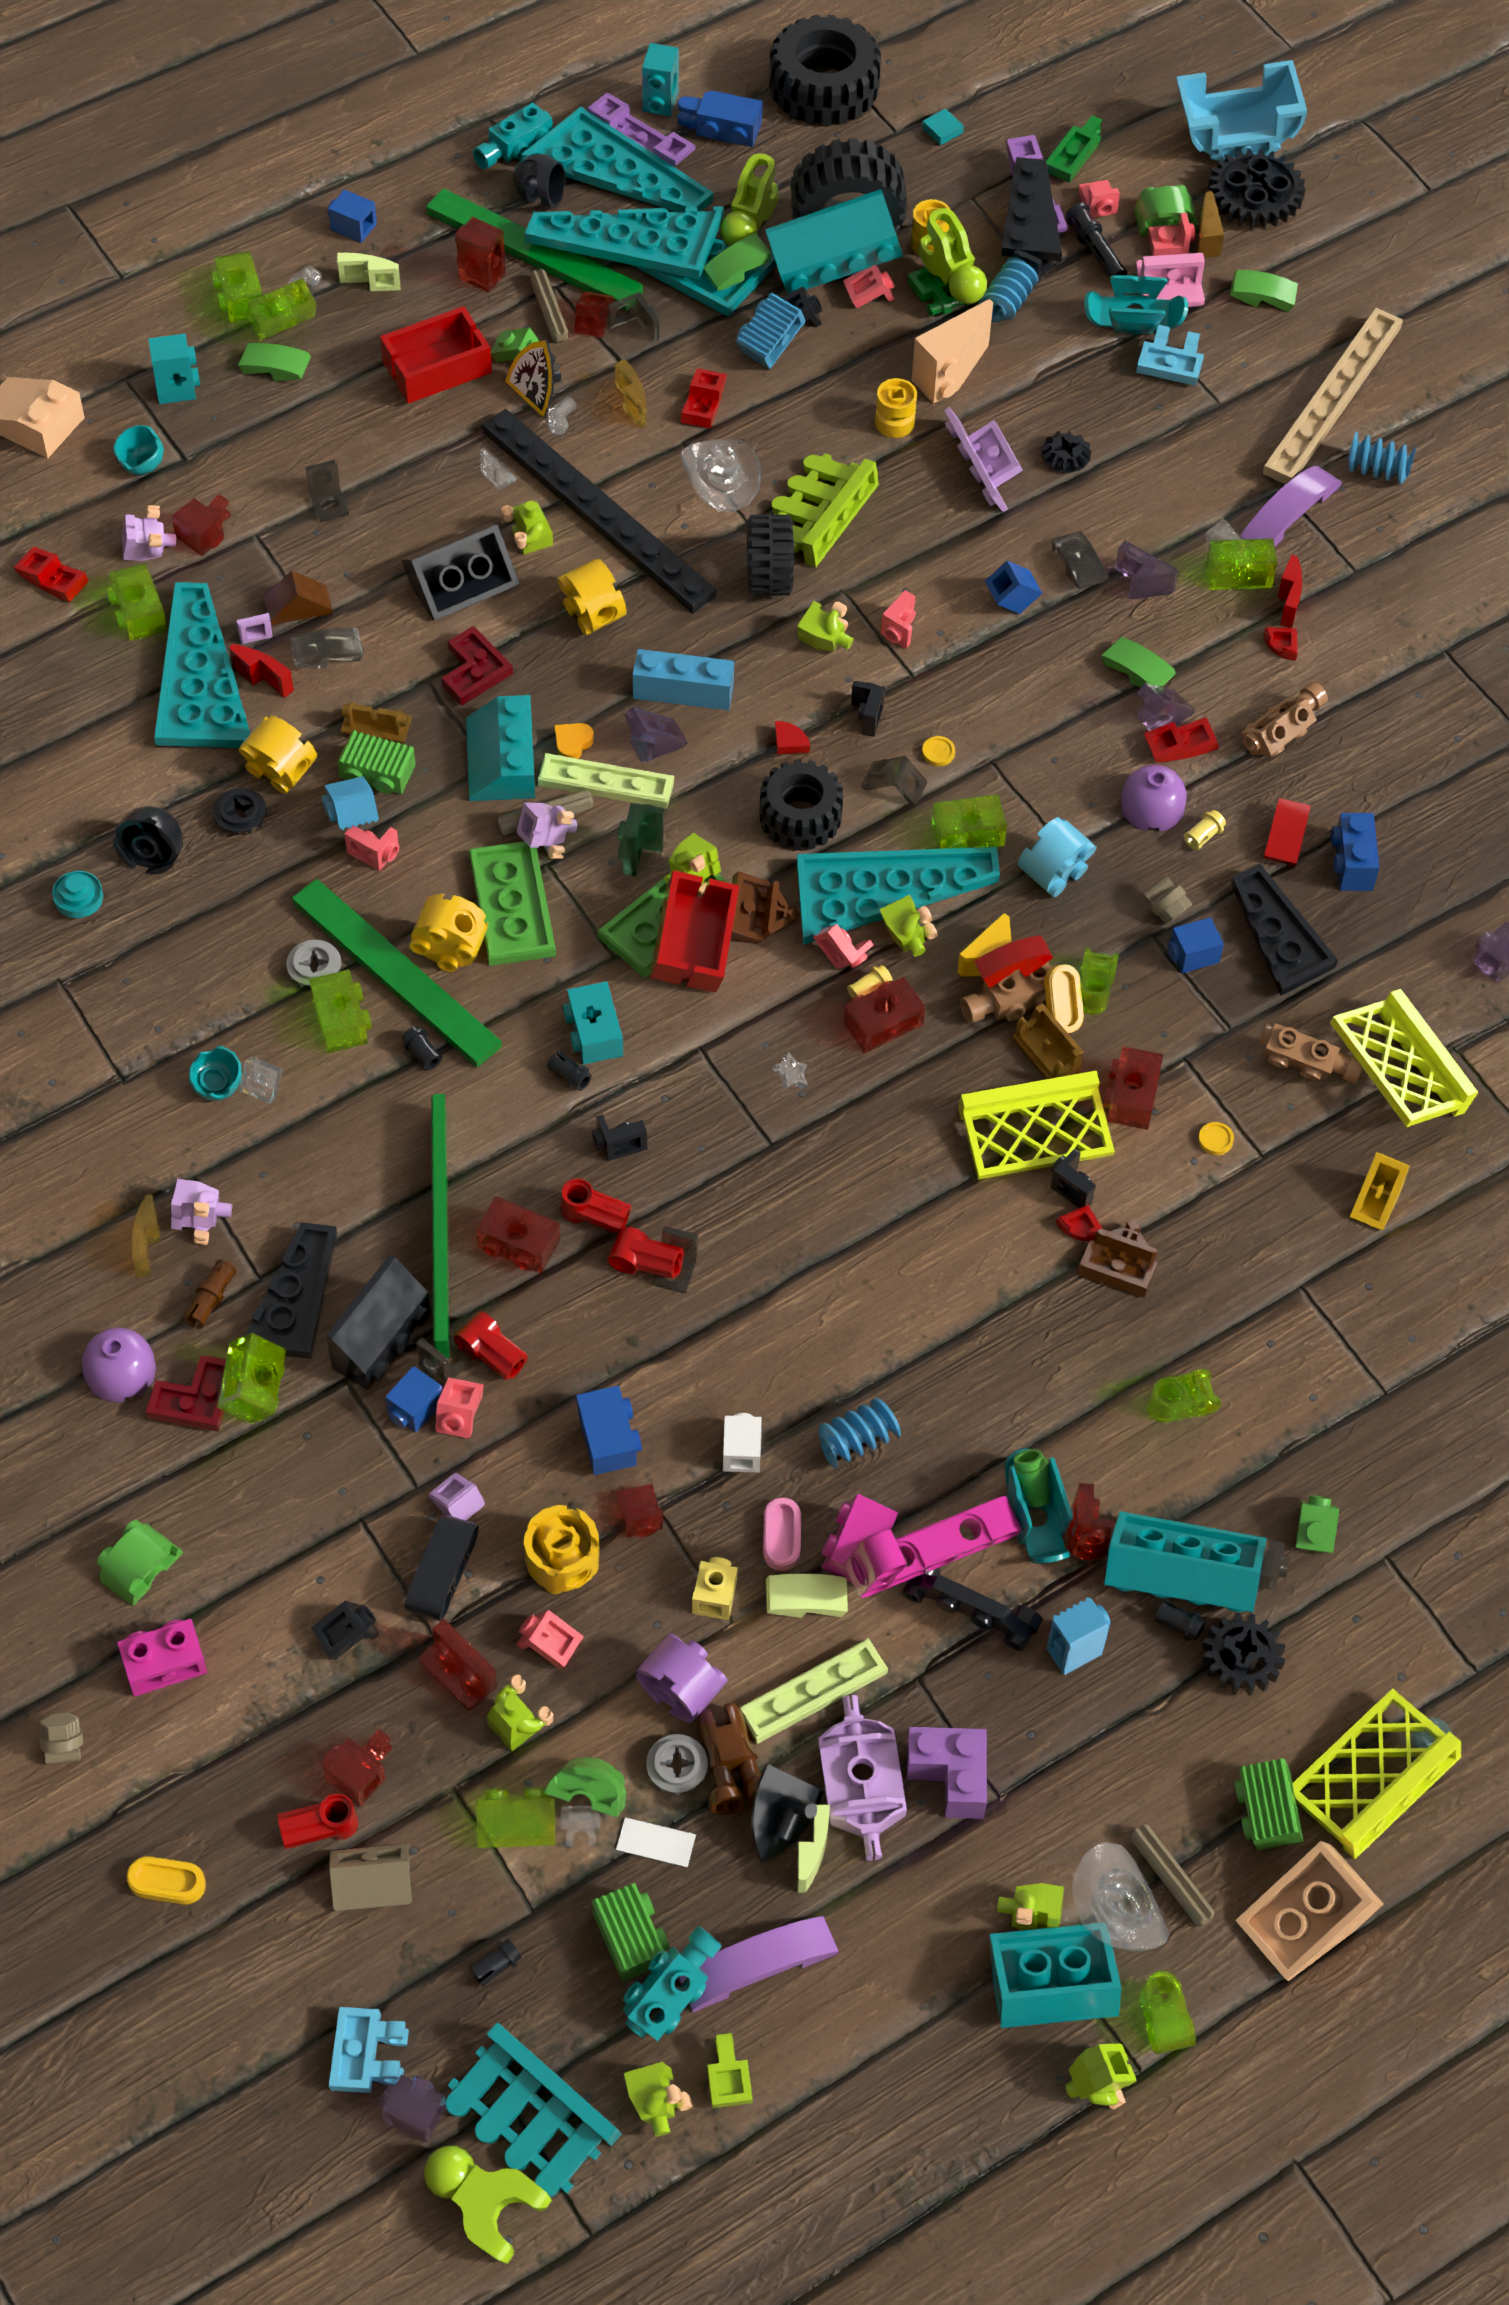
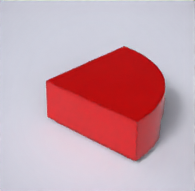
M1265 627L1263 635L1269 649L1284 659L1296 661L1298 655L1297 628Z
M775 721L777 754L810 753L808 737L799 727L788 722Z
M1089 1205L1062 1215L1056 1221L1061 1231L1080 1241L1094 1240L1096 1231L1103 1229Z

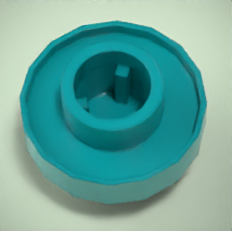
M73 871L64 874L58 878L52 890L56 909L61 914L70 918L90 916L99 909L103 902L104 894L100 881L95 875L86 871Z

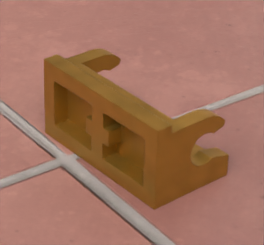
M1043 1003L1034 1008L1033 1017L1028 1022L1023 1017L1018 1020L1012 1040L1045 1080L1074 1075L1080 1072L1083 1050Z

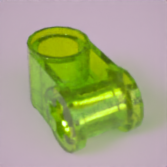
M1085 948L1080 974L1083 1012L1097 1015L1106 1010L1111 986L1114 983L1119 953H1113L1111 956L1091 952L1090 948Z
M1199 1369L1187 1374L1159 1379L1154 1385L1147 1405L1150 1416L1161 1423H1169L1189 1417L1210 1415L1219 1410L1222 1402L1214 1394L1210 1382L1212 1380L1211 1372L1207 1369ZM1160 1397L1169 1398L1173 1403H1166Z
M1167 1971L1153 1973L1148 1978L1140 1994V2003L1153 2052L1156 2055L1195 2046V2029L1191 2016L1187 2011L1178 1978ZM1155 1988H1158L1160 1993H1167L1168 1996L1163 2000L1160 1994H1153Z

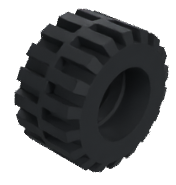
M789 514L750 515L747 521L748 591L751 596H789L793 589L794 576L793 521Z
M801 759L794 760V764H789L788 762L781 763L780 769L774 767L770 770V776H765L762 781L759 809L762 829L764 833H769V839L773 842L779 840L780 846L784 848L790 845L794 846V850L800 851L801 847H807L808 850L815 849V844L825 845L828 843V837L833 839L837 834V829H840L843 809L842 784L837 782L838 776L834 772L828 773V767L823 764L819 767L816 766V761L808 760V763H802ZM795 801H805L815 806L807 809H797L788 804Z

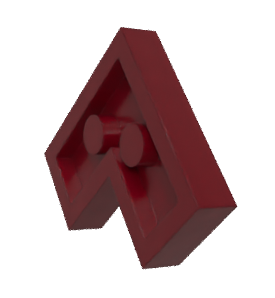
M474 625L448 641L449 651L463 665L443 676L441 681L442 686L461 706L513 674V665Z
M201 1355L191 1386L156 1380L146 1410L147 1418L219 1432L237 1372V1362Z

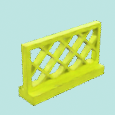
M1401 989L1390 992L1386 1000L1333 1016L1330 1021L1332 1027L1406 1127L1450 1112L1454 1117L1464 1114L1478 1094L1476 1088ZM1378 1014L1385 1025L1372 1021V1015ZM1352 1023L1363 1027L1362 1035L1351 1031L1346 1024ZM1369 1030L1386 1036L1385 1044L1368 1038ZM1392 1039L1398 1041L1405 1051L1392 1047ZM1367 1047L1382 1053L1381 1061L1370 1057L1365 1048ZM1388 1056L1405 1062L1404 1070L1388 1064ZM1411 1065L1418 1067L1424 1077L1411 1073ZM1385 1073L1401 1079V1086L1389 1083L1384 1077ZM1408 1082L1425 1088L1423 1096L1407 1090ZM1430 1092L1437 1093L1444 1103L1430 1099ZM1404 1099L1420 1105L1421 1110L1412 1114L1404 1104Z
M1097 1071L962 1094L958 1104L960 1119L964 1121L978 1180L1051 1167L1060 1156L1064 1155L1067 1157L1075 1148L1081 1152L1079 1161L1112 1156L1115 1151L1098 1089L1100 1082ZM1092 1099L1095 1112L1089 1120L1072 1110L1078 1101ZM1053 1106L1064 1113L1056 1126L1038 1116L1044 1107ZM1019 1112L1030 1119L1022 1132L1005 1122L1009 1114ZM1067 1116L1085 1126L1077 1139L1059 1129ZM985 1118L995 1124L996 1127L989 1137L986 1138L975 1131L972 1120ZM1095 1118H1097L1098 1125L1093 1123ZM1034 1122L1051 1132L1043 1145L1026 1135ZM1000 1128L1017 1138L1009 1151L992 1142ZM1090 1129L1101 1136L1104 1147L1091 1149L1080 1141L1087 1130ZM1055 1135L1072 1145L1067 1154L1057 1155L1046 1148ZM978 1141L983 1144L981 1149H979ZM1021 1141L1038 1151L1033 1160L1023 1161L1013 1155ZM987 1147L1004 1157L999 1166L984 1168L981 1156Z
M1392 1688L1292 1783L1296 1803L1341 1842L1343 1850L1355 1860L1461 1758V1741L1450 1731L1447 1734L1444 1733ZM1393 1703L1405 1713V1723L1382 1724V1713ZM1378 1718V1724H1372ZM1410 1718L1413 1719L1416 1723H1410ZM1362 1732H1378L1379 1749H1356V1738ZM1383 1732H1406V1748H1383ZM1410 1732H1428L1436 1740L1428 1748H1411ZM1351 1743V1749H1345ZM1356 1757H1379L1380 1774H1357ZM1384 1757H1407V1768L1402 1773L1384 1774ZM1411 1757H1417V1758L1411 1763ZM1335 1758H1352V1774H1329V1763ZM1323 1769H1325V1774H1319ZM1380 1782V1794L1374 1799H1357V1783ZM1384 1782H1391V1783L1385 1788ZM1308 1783H1325V1800H1308L1300 1791ZM1329 1783H1352L1353 1799L1330 1800ZM1318 1808H1325L1326 1815ZM1330 1808H1353V1819L1341 1829L1330 1819ZM1358 1808H1364V1809L1358 1814Z

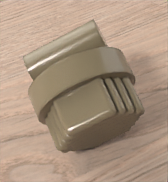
M1167 875L1143 893L1153 905L1150 908L1152 912L1159 916L1165 925H1168L1192 906V903L1185 895L1184 889L1180 885L1176 887Z
M71 1713L51 1714L41 1720L38 1738L40 1749L45 1752L46 1764L81 1761L80 1746L84 1741L78 1717Z

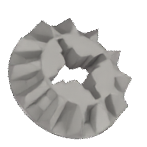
M308 940L298 944L291 950L287 957L286 965L291 980L297 981L301 988L307 985L316 989L318 985L322 984L329 986L334 977H339L342 963L340 954L333 945L322 940ZM313 956H316L319 966L317 971L313 973L310 966Z
M672 1734L661 1738L651 1747L647 1756L646 1767L650 1781L654 1782L662 1792H673L678 1796L680 1793L689 1790L693 1792L696 1786L701 1781H704L708 1768V1758L704 1748L698 1741L686 1735ZM675 1752H679L682 1764H688V1767L681 1769L678 1778L675 1777L673 1768L666 1767V1765L673 1763Z

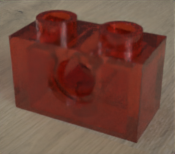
M472 216L465 226H461L455 235L459 279L490 293L506 274L503 230Z
M902 977L896 981L883 983L877 990L867 995H858L851 999L845 1005L844 1024L863 1052L867 1053L923 1026L925 1005L905 977ZM879 1011H884V1012H887V1013H886V1014H881V1013H878V1012H879Z
M1122 1046L1120 1059L1113 1058L1109 1075L1110 1079H1115L1114 1088L1107 1087L1103 1104L1104 1108H1109L1107 1122L1148 1130L1163 1054ZM1127 1086H1134L1138 1089H1130Z
M497 1196L476 1229L478 1247L483 1252L492 1257L501 1256L512 1261L514 1265L522 1270H533L542 1274L561 1241L560 1223ZM516 1235L524 1237L520 1240L510 1239L511 1237Z

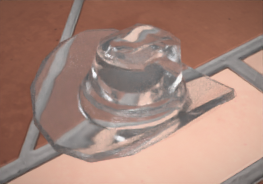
M717 439L691 444L681 451L682 463L694 489L705 503L716 510L735 512L749 505L759 492L762 478L761 465L756 452L748 443L739 439Z
M1103 1842L1088 1850L1074 1871L1072 1886L1076 1911L1084 1926L1097 1939L1114 1948L1135 1952L1153 1950L1163 1946L1169 1937L1168 1929L1156 1900L1132 1856L1122 1845Z

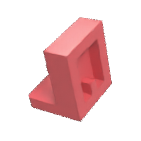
M1108 180L1079 185L1078 194L1082 203H1087L1090 207V214L1093 218L1117 214L1120 192L1118 188L1112 189Z
M1180 213L1178 225L1149 227L1148 239L1152 256L1189 253L1190 242L1195 240V228L1193 223L1189 224L1187 213Z
M877 265L859 271L843 280L850 298L857 309L883 294L889 303L895 300L891 292L895 285L887 271L882 273Z
M906 590L883 613L880 633L889 642L898 644L905 649L911 643L912 626L910 624L916 615V611H914L915 596Z
M354 825L344 833L347 853L378 871L387 862L393 861L398 854L397 830L392 827L386 831L380 840L371 831L361 830Z
M837 924L822 929L813 937L836 969L848 965L851 968H855L868 958L865 952L874 945L869 939L853 946L849 934Z
M448 1377L437 1402L436 1432L470 1438L473 1432V1418L483 1397L484 1384Z
M546 1610L536 1616L531 1614L524 1621L519 1630L522 1637L518 1641L517 1646L522 1650L528 1647L532 1648L558 1669L565 1667L584 1636L550 1610Z

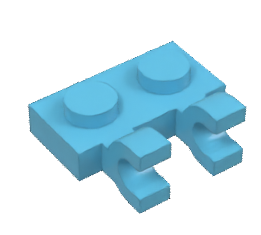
M1158 325L1154 342L1144 341L1136 373L1196 386L1204 354L1197 353L1200 334L1188 331L1183 350L1167 346L1170 327Z
M339 2007L329 2079L331 2091L371 2093L372 2081L385 2085L402 2086L404 2069L400 2068V2061H375L377 2042L407 2047L409 2030L405 2028V2022L380 2021L381 2013L379 2009Z

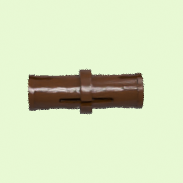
M218 1259L205 1282L198 1285L196 1289L197 1295L183 1315V1320L189 1326L203 1329L215 1306L222 1303L224 1299L223 1293L233 1276L237 1273V1269L232 1263L225 1260L223 1264V1259Z

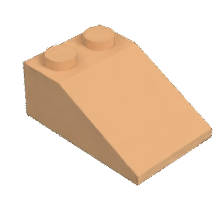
M990 299L915 338L912 382L933 404L943 398L951 397L960 389L989 346L993 302Z
M7 377L0 385V435L43 457L49 458L84 419L80 393L57 381Z
M1320 1841L1235 1921L1287 1981H1290L1357 1930L1384 1904L1331 1844Z

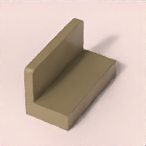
M409 1844L330 1851L329 1869L333 1909L335 1911L406 1905L412 1902Z

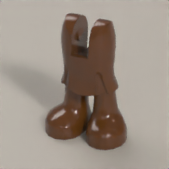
M735 1702L724 1704L727 1725L717 1727L710 1708L704 1709L698 1716L699 1731L709 1756V1771L714 1775L716 1789L712 1790L708 1797V1804L711 1812L717 1815L737 1814L744 1808V1800L733 1778V1771L739 1770L744 1795L750 1809H752L754 1795L761 1777V1772L756 1763L758 1756L751 1747L744 1717Z

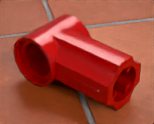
M571 1179L564 1184L561 1192L560 1210L566 1220L574 1223L585 1221L616 1234H619L621 1228L626 1226L632 1209L631 1204L593 1190L590 1183L584 1179ZM579 1198L582 1199L584 1202L573 1203L572 1201H570V1199Z
M623 1227L616 1238L607 1261L611 1267L625 1274H634L637 1270L674 1279L681 1271L684 1251L681 1247L651 1240L639 1229Z
M477 1312L453 1335L455 1344L466 1356L472 1359L478 1357L506 1381L515 1378L528 1361V1355L501 1333V1329L494 1319L485 1312Z
M332 1794L319 1804L277 1814L285 1849L328 1838L345 1840L351 1837L358 1828V1817L351 1800L342 1794ZM338 1811L348 1813L347 1817L341 1822L334 1823L330 1821L331 1816Z

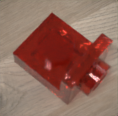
M585 291L576 303L575 333L603 337L606 329V318L614 306V296Z
M653 1484L616 1492L627 1537L635 1535L637 1537H647L656 1533L657 1530L663 1529V1514L658 1506Z

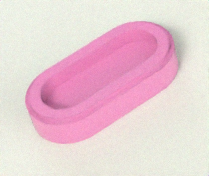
M776 1498L768 1503L764 1511L763 1558L772 1569L786 1571L793 1568L800 1559L801 1511L793 1500Z

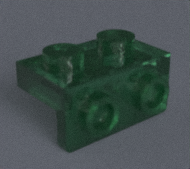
M630 804L627 820L620 821L617 839L621 841L618 860H623V874L637 876L643 849L656 852L663 851V808L655 807L651 804Z

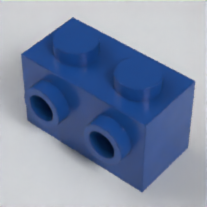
M1340 813L1337 826H1332L1331 845L1335 846L1336 849L1334 873L1338 874L1340 891H1373L1379 872L1374 813Z
M619 1385L576 1395L577 1413L593 1474L598 1475L637 1466L636 1452L642 1451L641 1440L638 1430H631L629 1419H633L631 1402L629 1397L622 1398Z

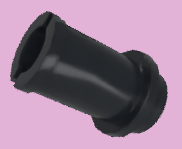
M413 1026L402 1035L403 1047L406 1050H411L422 1064L423 1069L426 1071L434 1069L440 1064L443 1057L427 1039L428 1033L426 1030Z
M557 1051L556 1055L553 1054L548 1060L547 1069L568 1082V1087L571 1090L577 1089L582 1091L589 1085L592 1075L589 1073V1068L585 1065L579 1066L562 1051Z
M1166 1599L1160 1605L1155 1616L1156 1622H1160L1184 1634V1639L1186 1640L1191 1638L1196 1641L1206 1620L1200 1618V1613L1192 1614Z
M506 1939L504 1942L498 1940L496 1942L497 1947L468 1966L470 1971L474 1972L472 1974L482 1987L508 1967H517L516 1962L521 1959V1955L509 1939Z

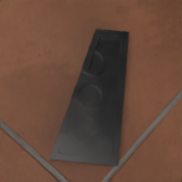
M1016 157L1001 256L1012 257L1014 251L1019 249L1041 260L1062 261V251L1046 160Z
M1261 864L1232 878L1231 886L1280 996L1336 968L1338 959Z
M301 1222L282 1259V1265L276 1277L273 1276L261 1306L257 1307L247 1333L243 1334L239 1342L240 1351L306 1359L312 1358L338 1234L336 1226Z

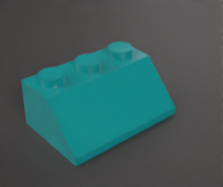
M497 696L466 717L469 801L535 798L531 696Z
M1107 1922L990 1934L994 1996L1001 2028L1119 2016L1122 1987Z

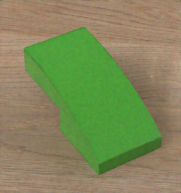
M754 233L719 253L704 266L703 272L716 290L721 291L744 281V272L770 262L771 252L760 237Z
M1236 270L1233 274L1230 295L1254 307H1257L1263 300L1289 312L1295 305L1298 283L1266 272Z
M248 343L238 366L243 374L270 372L275 381L302 379L311 356L306 351L289 346L270 343Z
M1124 637L1117 640L1101 655L1104 666L1128 674L1132 685L1154 693L1176 674L1175 669L1158 655Z

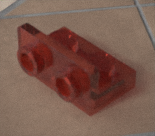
M1079 1483L1071 1505L1073 1520L1068 1527L1067 1549L1070 1551V1555H1076L1083 1560L1103 1558L1114 1531V1521L1098 1519L1100 1499L1094 1498V1484Z
M442 1619L432 1628L435 1643L420 1655L419 1660L467 1710H472L497 1688L496 1669L445 1619Z

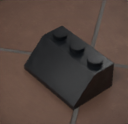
M485 523L401 559L412 590L433 621L520 584L497 524Z
M391 1254L326 1335L332 1369L367 1390L375 1380L380 1381L385 1376L390 1360L396 1353L400 1354L405 1350L410 1340V1334L417 1326L421 1327L424 1325L431 1312L426 1289Z

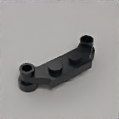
M939 1568L906 1582L901 1594L908 1600L921 1603L924 1597L933 1599L942 1610L949 1613H956L958 1611L970 1617V1621L980 1628L990 1629L992 1627L1006 1635L1003 1642L1017 1651H1024L1031 1634L1037 1633L1043 1621L1039 1613L1022 1605H1017L1012 1613L1007 1609L1006 1605L940 1575L941 1570Z

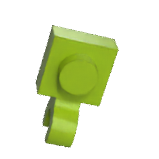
M732 2033L716 2035L719 2063L707 2065L712 2108L752 2104L753 2098L748 2060L735 2061Z

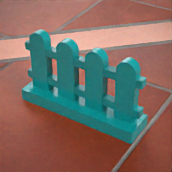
M497 2022L487 2033L494 2041L493 2045L488 2050L481 2046L475 2053L481 2059L462 2081L458 2082L453 2078L447 2085L453 2091L446 2099V2108L455 2117H464L473 2108L482 2116L475 2128L476 2136L481 2142L492 2144L503 2135L512 2143L505 2153L506 2164L511 2169L522 2171L533 2162L541 2170L535 2183L546 2191L551 2198L556 2196L561 2189L568 2194L574 2187L569 2182V2179L590 2156L596 2161L602 2154L596 2148L601 2141L604 2140L612 2146L622 2133ZM514 2060L524 2068L517 2077L507 2069ZM501 2076L510 2085L492 2107L488 2109L480 2099ZM543 2086L553 2094L547 2103L537 2095ZM531 2103L540 2112L518 2136L509 2126L525 2107ZM573 2113L583 2121L577 2130L567 2122ZM560 2129L569 2139L548 2163L539 2153Z

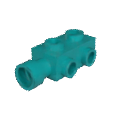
M533 102L488 129L489 143H482L472 151L475 162L481 169L486 170L495 165L500 157L507 162L515 158L521 160L523 152L552 130V117L547 111L542 110Z
M697 1926L688 1937L690 1942L682 1952L673 1946L668 1953L664 1950L658 1952L649 1964L648 1969L652 1973L644 1983L635 1982L625 1993L623 2001L626 2005L622 2009L628 2017L625 2024L640 2037L644 2038L648 2033L655 2040L659 2041L663 2034H670L680 2022L681 2015L679 2014L689 2002H696L703 1994L708 1976L700 1967L708 1957L713 1958L722 1945L700 1926ZM679 1976H686L687 1978L680 1987H675V1980ZM653 2008H661L654 2019L649 2018V2013Z

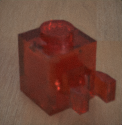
M219 494L206 507L193 498L172 515L176 538L201 556L216 548L225 538L222 522L231 517V513L225 509L229 505V501Z
M378 1729L364 1748L360 1747L350 1738L341 1746L339 1744L335 1745L324 1759L323 1769L326 1780L361 1807L386 1780L384 1766L379 1761L392 1750V1746L389 1744L391 1738Z

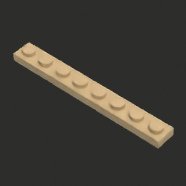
M1375 308L1264 465V475L1287 484L1300 474L1400 331L1403 319Z

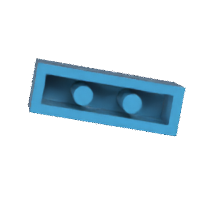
M643 649L637 650L633 670V699L730 710L734 688V661Z

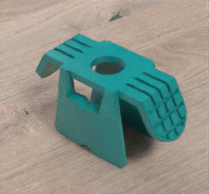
M1113 275L1110 277L1115 297L1101 296L1096 291H1089L1084 299L1085 313L1089 321L1097 327H1113V331L1117 333L1152 334L1157 330L1158 325L1170 327V330L1183 323L1188 312V301L1184 296L1177 295L1169 300L1156 299L1167 284V279L1160 277ZM1124 293H1131V294H1133V293L1149 294V296H1145V295H1126V294H1124ZM1130 305H1138L1142 309H1131L1127 307Z
M1030 1449L1016 1450L1006 1459L1004 1471L1007 1498L1023 1529L1017 1534V1539L1020 1544H1025L1030 1562L1034 1564L1066 1559L1070 1557V1551L1065 1549L1061 1535L1066 1533L1073 1520V1514L1055 1458H1049L1048 1462L1050 1502L1038 1507L1046 1512L1048 1519L1044 1525L1034 1527L1028 1509L1032 1507L1029 1506L1013 1466L1014 1457L1018 1453Z

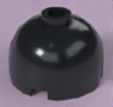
M153 806L139 807L129 812L118 824L115 830L116 836L113 839V845L118 856L133 869L137 865L150 868L145 873L151 875L162 874L171 869L183 847V835L178 821L167 811Z

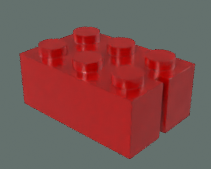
M465 306L380 336L382 362L392 379L396 380V385L408 404L492 373L490 346L480 330L476 329V324Z
M673 870L665 889L650 978L678 985L684 979L687 980V987L716 993L725 975L740 885L709 879L701 898L696 895L702 884L703 877Z

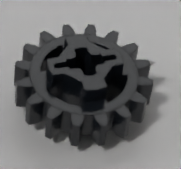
M1235 1613L1231 1623L1227 1618L1222 1617L1219 1622V1628L1215 1626L1210 1627L1208 1633L1210 1638H1205L1202 1649L1207 1651L1203 1655L1202 1663L1212 1664L1207 1675L1209 1677L1218 1675L1220 1677L1218 1687L1220 1688L1224 1687L1227 1683L1231 1684L1232 1694L1235 1695L1240 1687L1245 1688L1248 1696L1253 1694L1256 1685L1263 1692L1266 1691L1269 1685L1268 1680L1276 1682L1280 1674L1278 1670H1282L1285 1659L1281 1657L1285 1650V1644L1276 1643L1280 1635L1279 1631L1269 1633L1267 1631L1269 1621L1265 1620L1259 1625L1255 1623V1614H1251L1248 1621H1243L1240 1613ZM1245 1644V1645H1246V1650H1245V1652L1247 1653V1655H1246L1244 1664H1242V1663H1241V1658H1242V1656H1241L1240 1654H1241L1243 1645Z

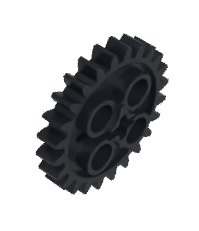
M1248 148L1246 155L1237 150L1235 158L1227 154L1225 155L1224 162L1217 161L1216 168H1212L1208 189L1214 194L1217 207L1219 206V215L1228 213V221L1237 218L1239 219V226L1243 225L1246 221L1249 222L1250 228H1254L1256 223H1260L1261 227L1266 229L1267 222L1277 227L1279 219L1286 223L1288 222L1289 215L1295 217L1297 209H1301L1306 189L1304 188L1305 179L1300 178L1301 170H1294V162L1285 164V156L1278 159L1274 158V151L1267 156L1264 155L1263 149H1259L1258 154H1253L1252 150Z

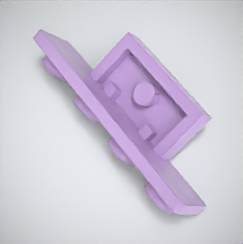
M950 407L946 408L944 411L949 421L945 422L954 439L959 436L961 443L957 447L966 461L972 460L974 465L969 467L977 482L979 484L984 482L986 488L982 490V493L991 506L997 504L1000 510L1005 512L1008 508L997 487L1022 472L1023 469L995 420L968 436Z

